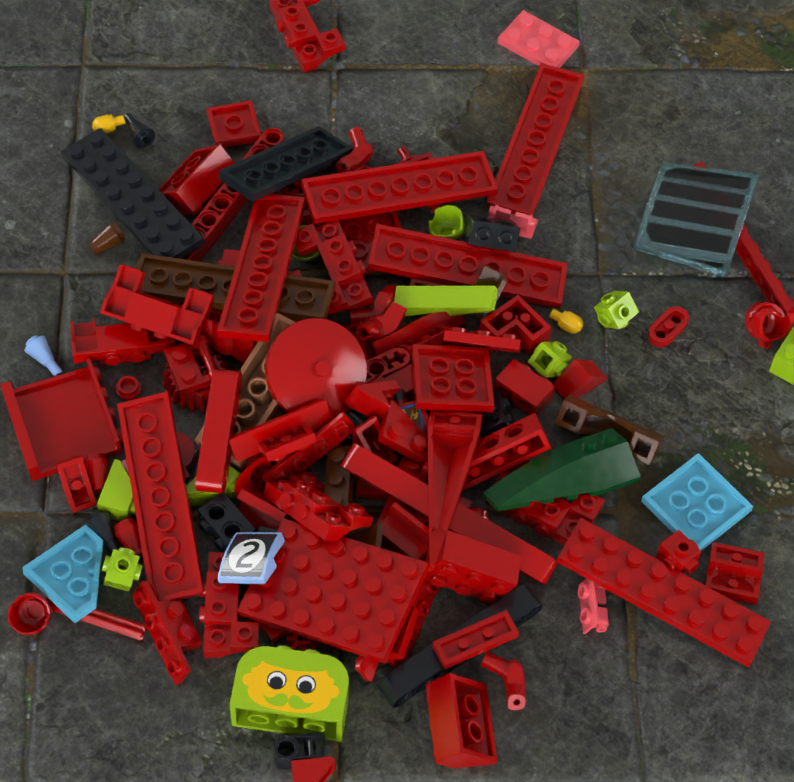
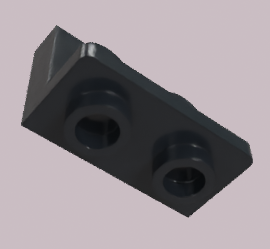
M499 388L493 390V413L473 412L482 414L480 439L516 422L511 413V410L514 409L512 401L508 395L504 396Z

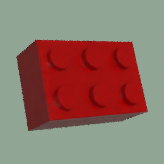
M448 530L435 568L432 572L429 569L424 580L429 581L436 587H446L455 590L457 594L470 595L480 599L483 603L493 604L517 586L522 556ZM429 549L427 550L426 559H425V562H428V564H429Z

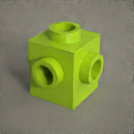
M627 291L608 293L601 298V302L594 306L598 315V321L604 328L622 329L629 324V320L639 313L630 293Z
M558 341L541 342L535 348L528 363L542 377H558L569 366L568 363L572 356L566 352L567 348Z
M113 549L111 557L106 555L102 571L107 572L103 585L129 592L133 580L138 581L143 566L138 564L140 556L134 555L135 551L131 549Z

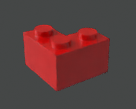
M517 295L482 319L479 330L491 332V336L501 337V334L516 335V339L521 340V348L529 356H532L535 348L541 342H549L551 326Z

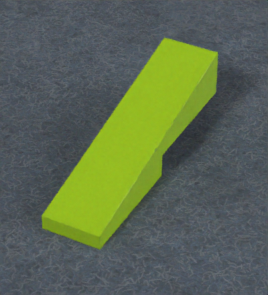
M397 286L394 302L407 309L404 317L445 311L450 316L495 311L498 288L496 286Z

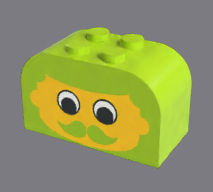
M283 645L277 647L261 646L251 649L243 655L236 669L229 704L232 726L289 735L321 732L325 734V740L342 742L349 695L347 670L336 658L320 654L316 650L297 651Z

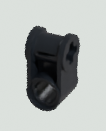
M310 732L299 735L280 736L276 739L273 747L274 764L281 769H291V761L326 757L324 756L323 748L325 734ZM281 749H289L293 754L283 756L279 751Z

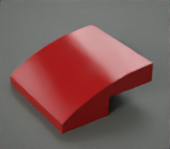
M712 542L705 586L731 600L757 605L760 579L763 572L764 552Z

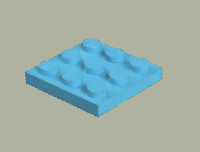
M699 453L643 495L641 500L673 534L680 530L688 539L693 540L701 551L753 509V505Z

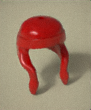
M764 301L753 304L745 315L747 331L753 338L758 340L759 347L764 349L770 348L772 341H778L786 337L794 323V307H791L785 316L779 306Z

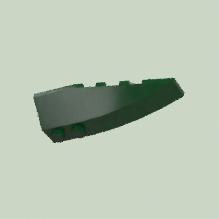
M610 428L567 443L528 462L484 491L482 497L497 511L528 507L530 502L533 501L547 504L553 503L554 498L566 496L567 500L577 499L578 494L601 495L639 481L640 473L628 441L614 429Z

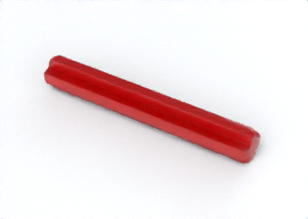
M46 596L52 606V611L66 615ZM97 608L81 619V621L137 640H142L146 634V626L144 624Z

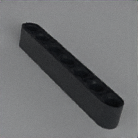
M523 584L445 636L505 610L508 611L516 628L537 615L543 608V604L527 584ZM431 644L384 675L377 682L376 686L392 708H396L425 690V684L449 674L470 659L444 670Z

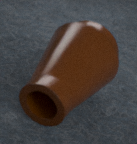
M114 222L111 225L107 224L88 243V246L95 255H98L103 251L122 244L121 241L125 239V236Z

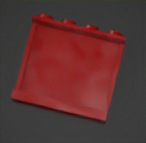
M90 357L86 358L87 367L19 388L13 389L10 381L0 384L31 481L57 474L56 462L79 454L82 456L83 462H85V456L93 453H103L105 458L122 453L120 443H123L120 427L116 429L113 422L117 420L113 407H107L105 401H109L105 386L100 387L98 381L102 380L98 366L92 365Z

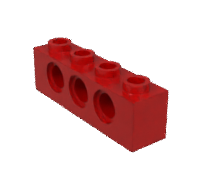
M536 413L479 439V445L463 490L551 449L546 432Z

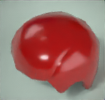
M37 592L20 595L8 607V622L12 629L21 635L39 633L49 624L52 618V606L46 597Z

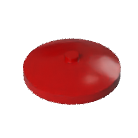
M311 318L296 322L277 335L267 353L265 377L273 399L286 413L324 399L327 402L333 420L340 413L344 412L346 414L351 409V407L347 406L345 400L356 385L366 384L367 365L360 344L346 328L330 320Z

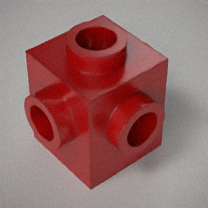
M678 530L660 544L656 558L669 565L673 571L676 569L683 574L687 573L689 575L699 566L698 560L702 551L693 540L688 539Z

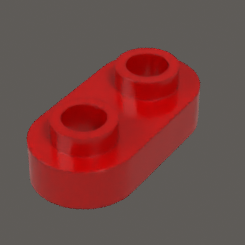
M678 306L667 309L650 326L648 332L649 342L659 348L670 345L687 328L689 322L688 312Z

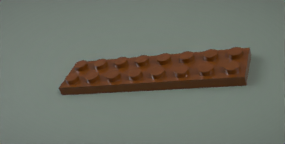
M141 253L135 269L146 272L141 292L173 303L184 304L188 289L195 288L215 295L212 308L223 310L235 267ZM287 274L277 313L295 321L311 318L326 319L335 291V281Z

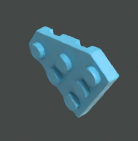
M85 524L22 567L23 574L74 623L81 620L97 607L103 540Z

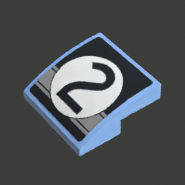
M236 532L222 559L217 578L218 582L265 584L277 567L274 556L285 542L282 532Z

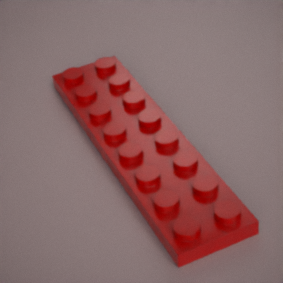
M544 63L540 64L495 180L498 187L497 195L489 196L486 208L490 209V206L499 205V207L512 210L511 214L519 212L534 216L583 85L585 75Z
M484 151L301 179V188L313 224L497 195L498 192L496 181Z
M269 194L254 201L218 325V337L260 342L270 341L305 207V197Z
M376 224L367 269L449 286H474L486 264L507 275L508 281L500 297L512 299L519 295L525 302L560 309L568 263L506 250L470 245L463 241Z
M166 391L119 403L117 407L147 581L158 602L199 596L201 593H204L203 576L170 394Z
M583 518L579 519L556 561L746 667L751 665L771 623L766 618L676 569L673 571L669 565Z

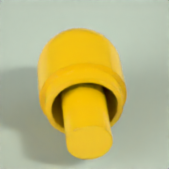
M106 114L96 117L93 120L92 128L94 131L102 129L108 134L115 131L116 126L126 123L123 115L113 117L112 114Z
M553 309L550 313L549 318L557 321V326L570 334L579 333L583 328L582 318L570 311L565 310L561 313Z

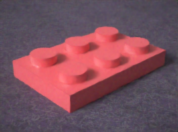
M523 10L498 37V44L539 67L541 63L560 68L579 47V40Z

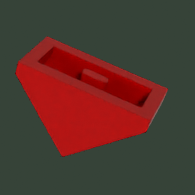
M574 359L552 385L555 386L554 390L564 401L570 395L577 398L581 397L607 381V377L592 360Z
M372 416L353 429L352 445L353 443L358 444L391 464L398 460L393 449L378 442L381 425L376 416Z
M331 756L291 761L293 782H326L336 770V760Z

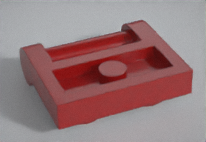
M200 335L197 345L183 343L164 349V356L180 395L209 387L213 371L218 369L208 347L210 343L206 335ZM200 351L208 370L207 375L202 376L193 352Z

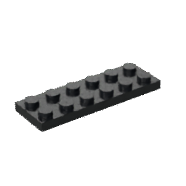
M318 126L219 170L218 179L254 202L337 163L342 157L349 155L353 151V147Z

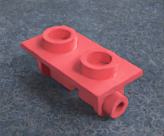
M499 205L490 206L488 218L514 222L521 228L519 236L532 239L538 223V219L533 218L532 214L527 215L519 212L511 214L512 210L499 207Z
M585 579L579 584L577 591L580 598V622L582 623L583 634H586L592 628H596V632H605L609 626L607 608L598 607V604L605 605L607 603L605 589L593 581Z

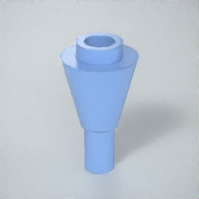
M35 335L26 342L24 351L47 367L54 377L62 375L63 371L54 361V356L45 336L38 337V335Z

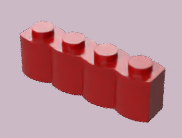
M211 308L209 319L205 320L201 335H206L210 344L208 347H213L223 355H233V357L245 363L258 341L218 337L217 329L222 311Z

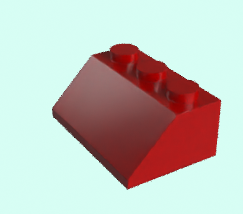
M220 144L195 149L158 190L182 215H195L203 209V203L216 194L220 184L224 183L218 179L219 170L235 163Z
M452 673L425 684L435 763L451 768L485 766L498 763L487 685Z

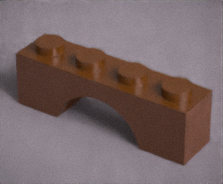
M572 395L564 400L555 424L578 434L593 435L612 428L628 441L633 457L648 465L655 459L664 435Z

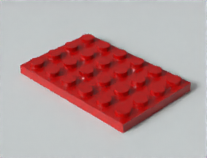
M283 518L277 532H282L285 542L274 556L277 567L265 584H250L237 609L238 614L242 617L386 664L430 569L428 562L346 537H342L338 541H325L301 523Z

